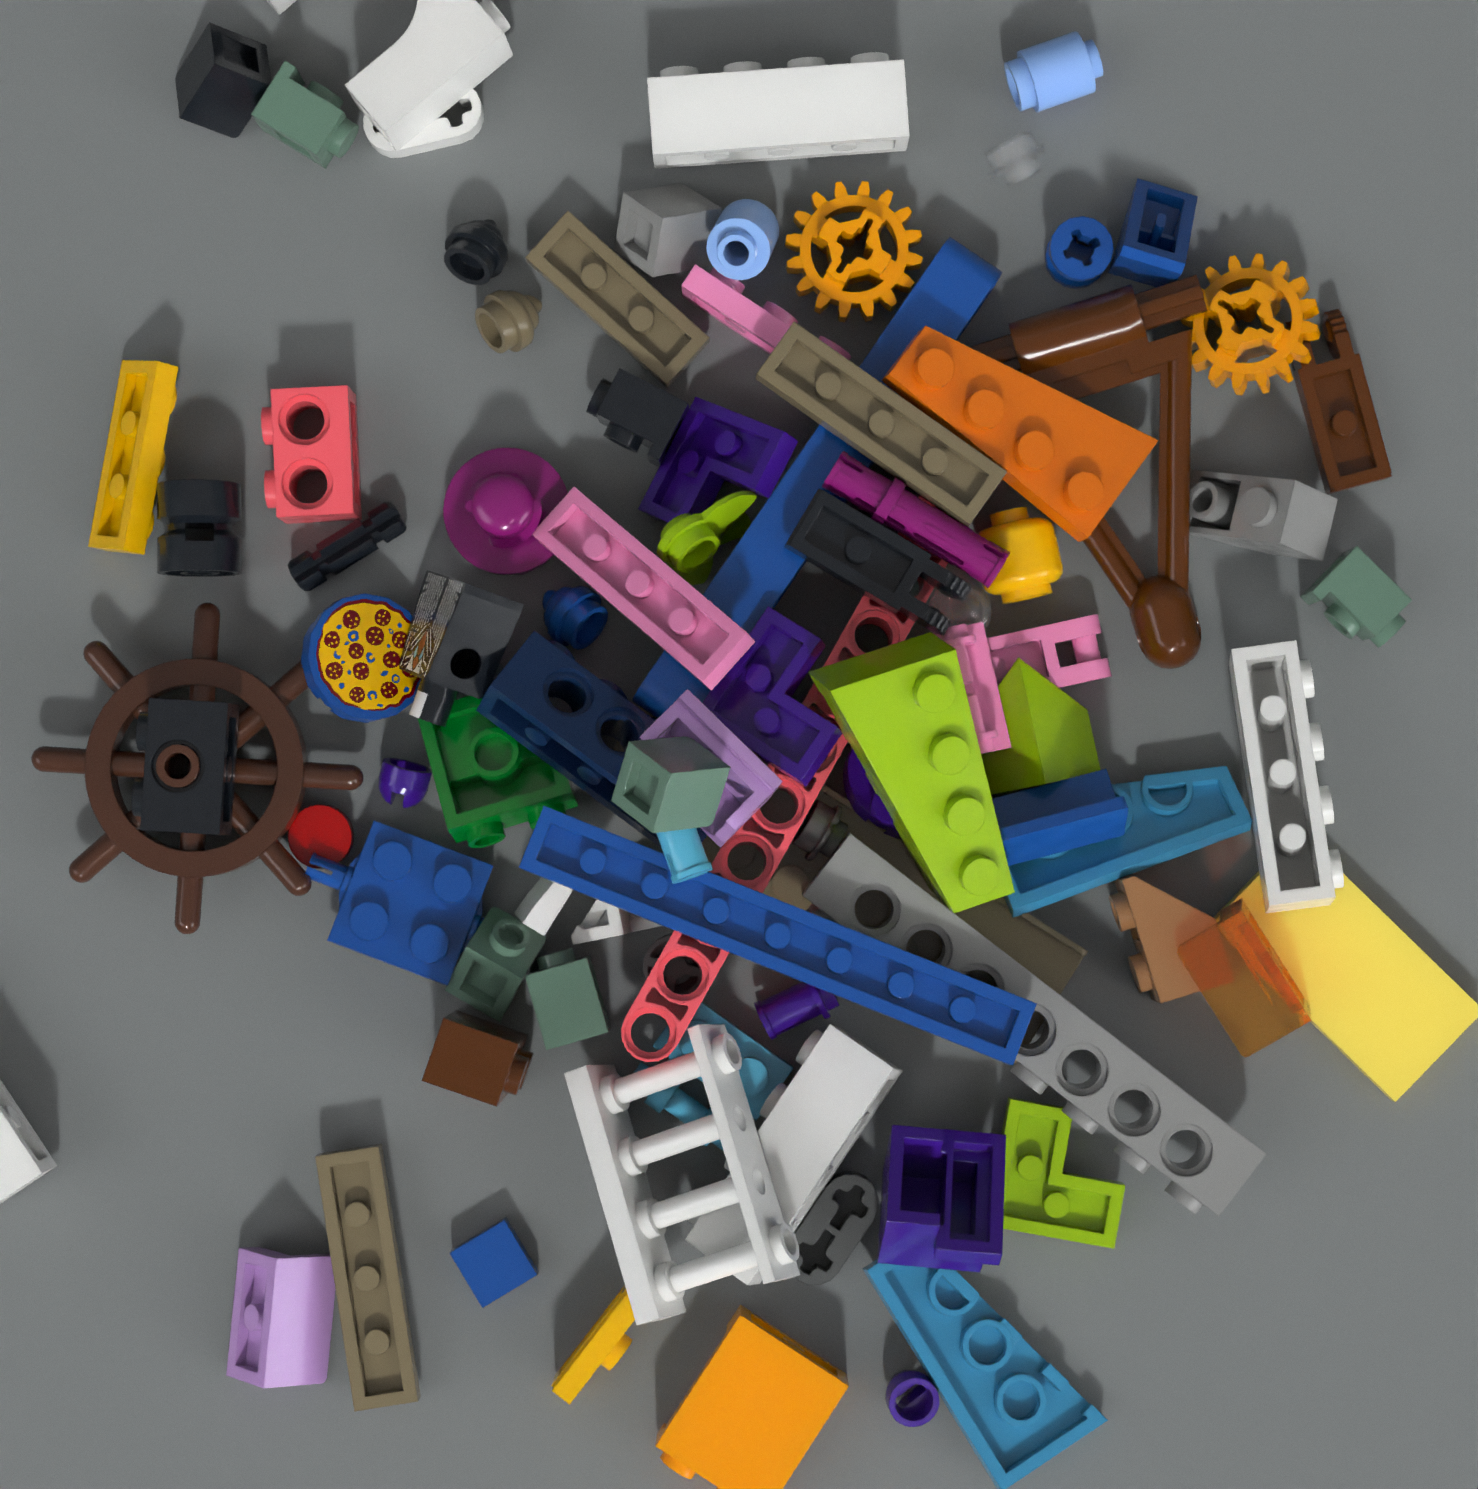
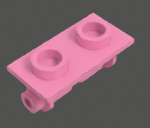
M983 622L948 627L946 633L942 636L933 633L956 649L981 754L1011 748Z

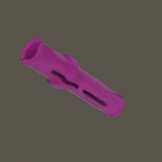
M845 451L841 453L821 486L822 488L829 490L840 498L842 497L857 506L858 509L872 516V520L881 525L885 524L896 532H900L913 540L914 543L966 572L969 576L981 582L982 585L987 588L990 587L1003 567L1010 551L1005 548L1003 549L992 541H988L975 533L974 530L936 507H932L922 501L916 495L904 489L907 483L895 477L891 481L866 467Z

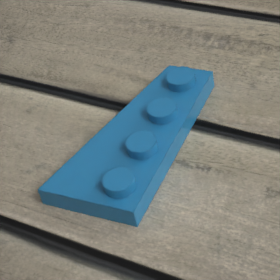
M878 1259L862 1268L997 1489H1007L1108 1421L1069 1384V1381L1054 1366L1041 1357L1022 1338L1023 1336L1005 1318L1001 1317L956 1270L877 1263Z

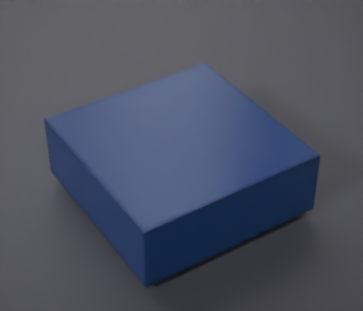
M506 1217L450 1252L451 1257L482 1308L535 1277L539 1272Z

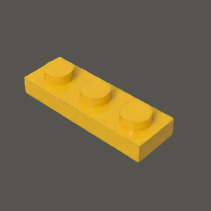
M122 360L88 547L110 552L145 555L147 539L150 537L154 526L153 505L158 478L165 465L164 445L169 417L177 399L175 384L178 366L160 361Z

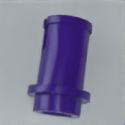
M804 982L793 985L762 1001L754 1002L758 1016L771 1040L820 1015H823L826 1020L831 1017L830 1010L840 1006L836 995Z

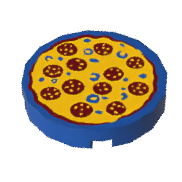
M366 593L341 598L324 609L317 616L315 622L311 623L304 635L301 664L306 683L317 699L321 698L324 704L331 708L330 711L342 719L363 723L395 716L413 703L421 678L399 669V661L413 617L410 612L387 597Z

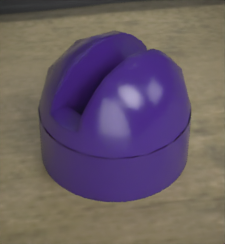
M384 758L378 777L379 791L384 800L392 805L396 794L404 795L403 808L416 806L424 799L428 791L432 770L416 762L398 758Z
M903 1370L895 1374L887 1384L886 1404L891 1415L898 1423L907 1427H918L929 1422L937 1413L940 1402L939 1394L933 1382L925 1374L916 1370ZM919 1384L917 1387H915L913 1390L907 1393L904 1397H902L898 1404L896 1403V1398H898L900 1395L906 1392L913 1385Z

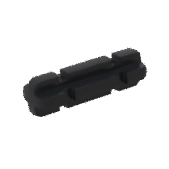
M384 502L367 513L369 518L362 522L358 518L316 544L318 550L312 554L306 550L290 560L287 566L294 581L302 590L311 591L327 581L325 575L330 572L337 575L379 549L377 543L384 540L388 543L403 534L407 527L397 508L391 502Z

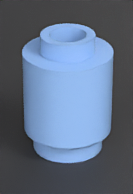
M1077 31L1017 51L1016 59L1004 63L1009 91L1020 112L1032 107L1035 112H1040L1092 94L1096 91L1095 79L1103 76L1102 61L1094 41L1090 39L1083 42Z
M752 199L737 200L726 206L707 239V255L712 266L723 276L734 280H746L758 275L766 267L779 238V224L776 216L765 204Z

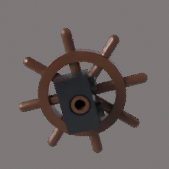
M208 602L200 604L195 610L192 659L162 663L133 676L106 644L101 641L88 643L83 651L85 661L114 694L99 713L91 730L86 749L42 746L37 748L31 756L33 766L39 771L85 774L86 790L91 807L102 829L105 831L101 837L72 861L69 866L71 878L79 883L90 881L121 852H124L133 860L148 868L177 876L174 923L176 929L182 934H192L200 926L203 877L236 871L258 859L262 860L291 894L302 896L308 893L312 885L310 876L305 873L306 871L279 841L284 837L297 817L306 788L355 790L361 786L364 778L361 769L355 765L308 762L302 731L297 719L288 706L308 688L301 660L272 686L246 670L218 661L220 611L216 605ZM190 687L189 700L158 698L170 691ZM216 687L238 696L248 703L249 706L239 714L240 705L215 702ZM136 717L138 751L145 752L119 751L124 735ZM266 725L274 742L277 760L236 758L237 750ZM118 776L136 777L133 784L132 809L128 811L121 796ZM235 783L275 786L271 801L260 819L234 791ZM233 828L240 835V838L227 845L205 851L206 834L231 835ZM146 831L180 833L179 848L162 843Z

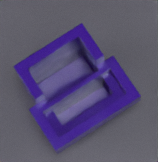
M892 1125L882 1172L877 1263L981 1272L983 1264L999 1266L1003 1249L1006 1135Z

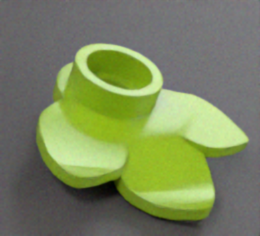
M737 491L717 500L702 513L692 515L685 513L673 518L661 532V540L657 547L658 557L690 585L703 584L711 572L713 556L718 547L742 537L751 525V520L745 511L753 504L757 495L752 491Z

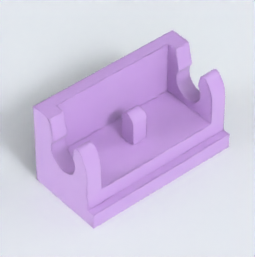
M687 689L640 738L641 740L682 736L690 737L730 766L715 819L710 826L700 827L721 848L769 800L783 781Z

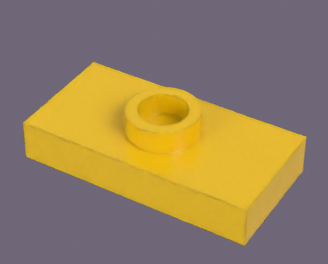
M625 1285L554 1376L551 1385L553 1387L552 1392L569 1405L598 1367L602 1365L610 1371L633 1341V1339L625 1334L635 1320Z

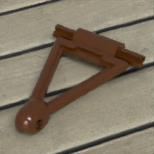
M1196 274L1134 294L1131 284L1009 323L1011 334L970 346V348L1017 371L1022 370L1023 374L1076 400L1160 374L1158 575L1145 578L1104 517L1091 535L1083 540V542L1129 608L1130 618L1142 652L1154 665L1166 669L1179 668L1188 664L1197 655L1201 645V627L1192 597L1189 594L1192 329L1151 342L1148 341L1146 330L1207 311Z

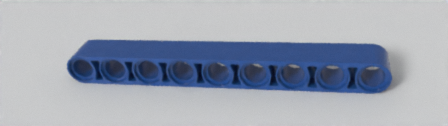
M949 237L859 367L891 389L881 380L917 332L924 326H928L958 341L1003 272ZM820 424L703 593V596L748 634L768 606L772 609L776 607L806 563L805 559L784 548L817 490H824L842 502H848L821 487L841 453L845 451L868 468H871L874 462ZM664 650L638 688L632 702L656 718H659L687 689L702 703L711 690Z

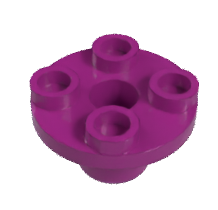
M509 447L482 452L468 460L456 472L448 486L443 507L447 534L456 550L475 567L497 575H524L542 566L554 556L532 534L568 494V491L557 471L547 461L532 452Z

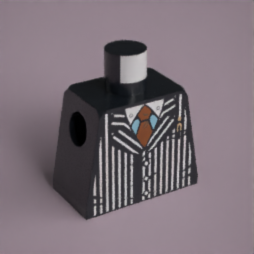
M427 570L399 661V669L421 678L409 715L446 727L458 692L482 700L493 680L524 604Z

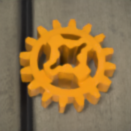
M842 181L835 183L834 199L827 201L817 191L811 195V205L814 213L810 215L807 212L797 210L794 214L793 222L803 231L802 234H787L785 241L786 248L799 252L798 256L786 261V271L788 274L803 273L804 276L796 286L797 295L801 297L814 291L818 295L814 311L821 314L827 309L829 304L838 306L839 322L844 323L849 316L851 308H859L865 322L872 321L874 304L878 302L888 311H893L896 308L897 301L892 291L897 289L905 293L911 292L915 282L904 271L920 269L923 259L922 256L908 250V248L919 244L922 239L921 230L912 229L905 231L903 227L911 217V209L905 207L893 212L890 209L893 192L889 189L882 193L878 200L869 197L870 188L867 181L861 182L857 195H848ZM842 213H862L858 219L839 223L832 219V217ZM884 226L893 238L896 249V261L891 259L889 253L882 250L879 235ZM867 231L863 254L866 260L856 257L851 264L847 263L842 273H840L844 250L842 245L851 247L856 240L860 241L863 234ZM812 243L817 245V250L826 254L829 267L823 278L816 271L812 261ZM867 280L876 285V287L862 292L845 291L848 285Z
M1256 253L1251 262V267L1242 268L1237 257L1233 255L1228 260L1229 272L1220 275L1211 266L1205 269L1210 283L1205 290L1202 289L1207 311L1181 319L1183 325L1193 328L1192 350L1197 351L1192 355V367L1197 373L1211 366L1208 375L1211 386L1217 389L1228 377L1231 378L1235 394L1242 396L1247 388L1248 381H1256L1261 392L1266 394L1270 392L1269 377L1278 374L1287 383L1294 380L1289 367L1293 360L1309 364L1312 358L1309 350L1302 343L1303 341L1318 340L1320 331L1318 325L1305 320L1319 314L1316 299H1302L1309 290L1307 280L1303 276L1295 278L1289 283L1287 282L1290 275L1287 262L1281 260L1272 271H1269L1266 268L1263 254ZM1251 287L1249 290L1234 293L1231 295L1229 294L1240 288ZM1282 299L1287 302L1291 309L1292 323L1290 331L1285 329L1283 323L1275 318L1281 309L1280 302ZM1258 315L1263 329L1259 328L1257 330L1247 327L1241 335L1235 320L1238 322L1240 320L1251 322ZM1209 319L1213 320L1216 326L1222 328V334L1217 340L1218 348L1216 351L1208 341L1207 328ZM1266 354L1270 355L1264 360L1247 363L1249 359Z

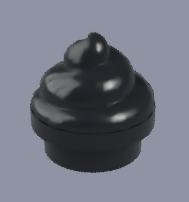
M490 219L484 221L473 220L455 226L445 240L446 253L444 255V262L446 267L458 279L472 285H483L490 278L498 276L508 260V249L503 241V235L497 228L495 221Z

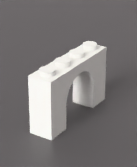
M297 0L266 1L280 15ZM417 0L414 16L404 34L347 82L345 86L357 107L367 116L395 151L398 152L434 120L456 104L466 93L475 88L513 56L505 36V32L511 26L491 0H482L480 3L476 0Z

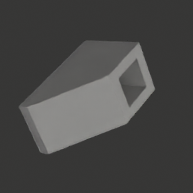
M1191 470L1189 535L1269 555L1323 561L1338 499L1297 480Z

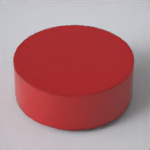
M314 805L303 809L298 813L288 830V844L292 854L302 864L316 869L322 868L309 863L313 853L340 863L350 853L354 842V830L349 818L341 810L330 805Z

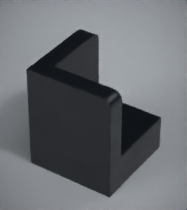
M209 22L176 74L175 82L179 118L231 138L238 137L251 119L253 110L272 82L267 45Z

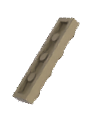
M796 322L792 323L756 373L755 379L886 472L907 483L906 486L967 527L972 523L1007 473L1006 470Z
M382 1144L319 1153L315 1156L354 1412L418 1402L421 1394Z

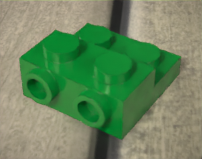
M467 696L455 700L446 727L418 718L446 826L456 843L467 840L468 846L471 848L491 846L506 837L505 828L529 821L530 828L534 829L543 806L566 814L565 810L577 807L578 802L572 782L476 710L482 701L481 699Z

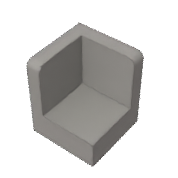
M681 183L623 192L614 251L652 277L692 270L695 264L701 268L708 267L711 263L707 255V239L721 214L722 208Z

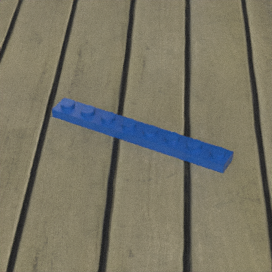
M543 806L519 865L520 869L1008 1065L1013 1066L1037 1005V1003L711 872L673 884L670 878L672 875L663 853L546 806Z

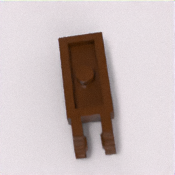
M1339 309L1323 312L1324 315H1322L1323 333L1327 340L1329 352L1334 360L1316 364L1310 341H1303L1302 344L1309 350L1312 359L1309 364L1300 363L1295 360L1292 361L1296 369L1293 373L1324 490L1327 495L1392 477L1360 354H1354L1349 332L1346 328L1342 312ZM1292 321L1285 322V329L1290 331Z

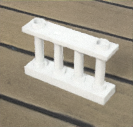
M698 1024L687 1028L693 1052L624 1077L617 1074L614 1064L585 1065L564 1073L636 1325L659 1321L685 1313L686 1308L683 1302L685 1290L754 1267L759 1268L763 1284L786 1280L800 1275L796 1262L799 1258L798 1241L791 1226L784 1222L739 1070L742 1067L741 1052L736 1040L731 1034L727 1033L725 1024ZM702 1077L712 1111L711 1115L642 1139L635 1136L627 1110L631 1101ZM720 1139L731 1174L730 1178L659 1202L653 1198L646 1175L648 1164ZM736 1203L740 1204L750 1241L677 1265L671 1261L664 1237L667 1226Z

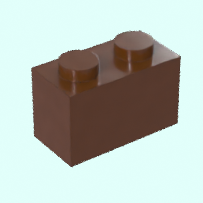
M455 1010L442 1020L422 1081L497 1107L508 1093L517 1095L518 1090H521L534 1055L532 1052L523 1050L528 1034Z

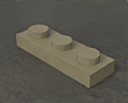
M569 211L559 219L525 257L527 263L667 388L710 342L709 336Z

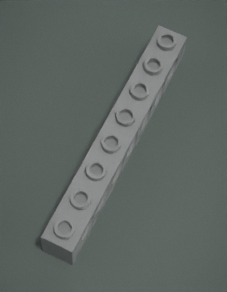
M851 833L845 836L834 853L802 892V896L811 902L806 911L905 951L908 940L914 933L921 930L934 931L939 935L942 942V952L935 963L962 974L972 970L986 971L991 976L994 987L1037 1003L1035 1011H1038L1043 1017V1033L1037 1041L1031 1044H1021L1015 1059L1017 1062L1010 1072L1040 1095L1048 1085L1068 1100V1103L1061 1111L1093 1135L1101 1125L1118 1138L1120 1142L1113 1151L1142 1174H1145L1150 1166L1153 1165L1172 1181L1165 1188V1191L1194 1214L1204 1205L1217 1216H1220L1266 1156V1153ZM869 890L884 892L891 902L890 916L883 924L875 927L861 924L857 920L854 910L859 896ZM1076 1050L1090 1051L1095 1059V1070L1092 1076L1087 1081L1079 1084L1067 1082L1062 1074V1065L1065 1058ZM1128 1090L1142 1091L1146 1099V1109L1142 1117L1132 1123L1117 1121L1114 1114V1105L1117 1098ZM1180 1130H1191L1197 1138V1149L1194 1155L1189 1160L1180 1163L1169 1161L1166 1154V1145L1169 1138Z

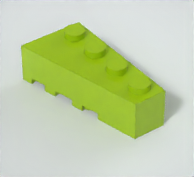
M932 632L808 672L835 716L834 719L845 739L851 744L865 769V774L875 793L881 798L893 819L896 830L929 889L953 913L1015 893L956 649Z

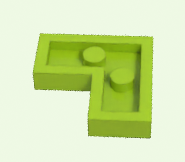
M1008 1097L1001 1133L1006 1135L1003 1229L1115 1249L1126 1185L1123 1182L1063 1172L1072 1119L1061 1111L1064 1107Z

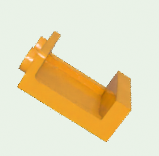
M740 1304L726 1325V1333L668 1423H664L658 1431L655 1446L663 1451L660 1459L679 1475L692 1479L697 1473L717 1486L716 1489H783L848 1389L847 1374Z

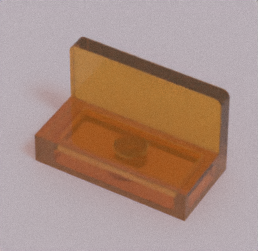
M1242 898L1220 911L1219 922L1178 946V957L1243 1057L1251 1056L1312 1021L1310 1004Z

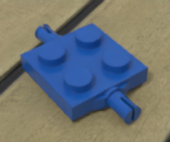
M373 821L361 853L350 863L349 867L319 856L317 853L312 854L309 863L332 872V875L308 866L305 873L310 876L311 880L339 890V911L327 939L328 942L448 986L459 956L465 950L467 944L484 920V917H481L482 895L493 865L377 821Z

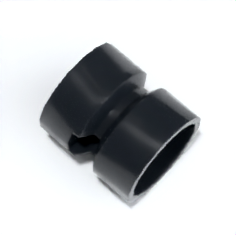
M205 479L168 480L157 483V519L167 525V532L157 538V573L181 577H223L242 574V539L232 533V526L242 520L241 484L231 481ZM185 528L213 529V541H185Z

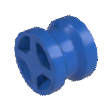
M1080 216L1066 220L1058 226L1047 245L1045 253L1047 271L1053 280L1064 287L1079 289L1090 286L1098 281L1111 262L1114 250L1112 236L1107 228L1094 218ZM1077 237L1078 242H1083L1086 245H1092L1085 247L1082 244H1077L1075 238Z

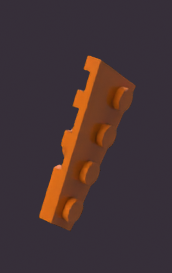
M924 326L917 332L881 380L906 401L1006 470L1007 473L1002 480L1078 542L1087 539L1159 441L928 326Z

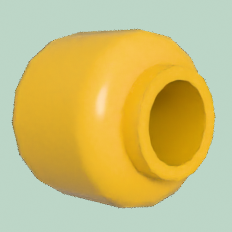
M1027 507L1008 509L989 515L992 527L984 529L978 534L1003 549H1007L1010 551V554L990 587L987 588L982 585L984 590L993 595H1001L1003 604L1029 600L1053 593L1051 583L1061 578L1063 564L1052 522L1043 517L1029 518Z

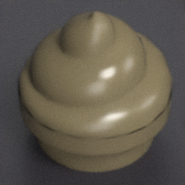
M513 290L494 291L485 297L484 305L475 311V321L478 330L488 346L495 352L500 354L507 350L518 352L533 341L534 330L539 324L538 313L542 309V302L534 296L523 295Z

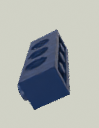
M534 630L491 683L476 711L661 848L656 833L650 832L611 801L628 742L641 740L640 736L658 718L650 717L627 700L625 693L616 684L606 679H599L576 662L573 654L564 645L553 640H547ZM549 697L564 700L571 707L572 712L568 713L558 710L552 705ZM601 736L615 738L622 745L624 752H618L609 748L603 742ZM696 828L700 840L703 842L707 834L701 828Z

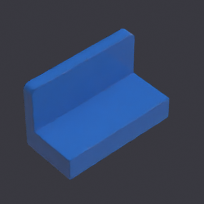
M1107 769L992 799L1008 866L1124 836L1128 806L1124 796H1115Z

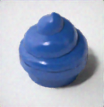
M585 586L563 587L557 591L548 590L544 593L542 601L545 610L544 622L552 640L564 646L570 645L574 649L580 650L589 646L601 634L608 619V611L601 605L600 596L592 589Z

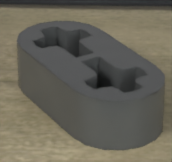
M843 1171L833 1175L794 1232L798 1245L802 1242L814 1245L825 1229L833 1234L825 1247V1254L830 1259V1263L826 1267L815 1263L810 1270L804 1269L801 1266L803 1254L799 1250V1258L796 1262L800 1275L795 1277L798 1281L807 1285H822L831 1281L839 1273L874 1221L879 1209V1198L873 1183L865 1175L855 1171ZM854 1185L861 1187L863 1191L861 1192L860 1199L866 1206L865 1210L861 1214L851 1210L839 1226L832 1223L831 1220L839 1208V1203L833 1196L834 1192L838 1188L849 1192Z

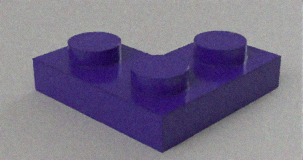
M695 397L638 510L665 524L681 514L688 513L692 515L702 513L713 504L724 480L769 499L798 441L780 429Z
M768 606L749 633L755 643L714 689L709 692L703 704L756 756L806 787L842 735L838 726L792 698V695L826 645L821 638Z

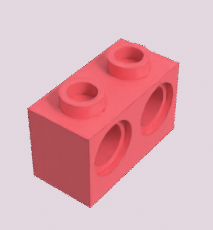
M348 385L270 389L271 407H262L261 411L263 441L265 445H273L274 470H266L264 474V492L267 508H276V517L286 524L352 521L358 518L362 520L356 394ZM307 409L321 410L324 415V425L321 432L311 439L297 438L294 433V422L297 416ZM318 471L324 473L327 479V489L323 497L314 503L300 502L297 496L299 480L309 472Z

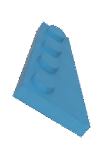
M1227 766L1146 775L1143 781L1112 784L1115 796H1124L1128 806L1124 836L1009 866L1015 893L1004 896V899L1012 917L1020 916L1250 831L1253 822Z

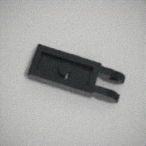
M821 489L817 490L784 548L895 614L900 611L907 618L941 636L946 633L951 621L940 610L923 603L909 594L918 577L920 576L928 584L952 599L956 598L957 600L964 601L971 590V586L963 579L930 560V553Z

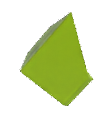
M1018 657L998 685L1011 748L981 754L991 795L1065 780L1100 770L1088 710Z

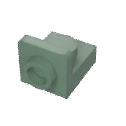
M492 907L467 944L445 991L500 1022L510 1007L529 968L546 942V936L526 926L519 919L500 908Z

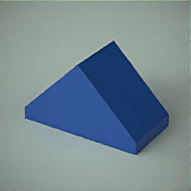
M1137 178L1108 273L1152 287L1177 281L1186 264L1198 196Z

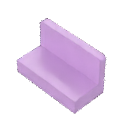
M262 1247L239 1248L226 1376L261 1388L322 1384L326 1381L336 1290L329 1254L287 1255Z

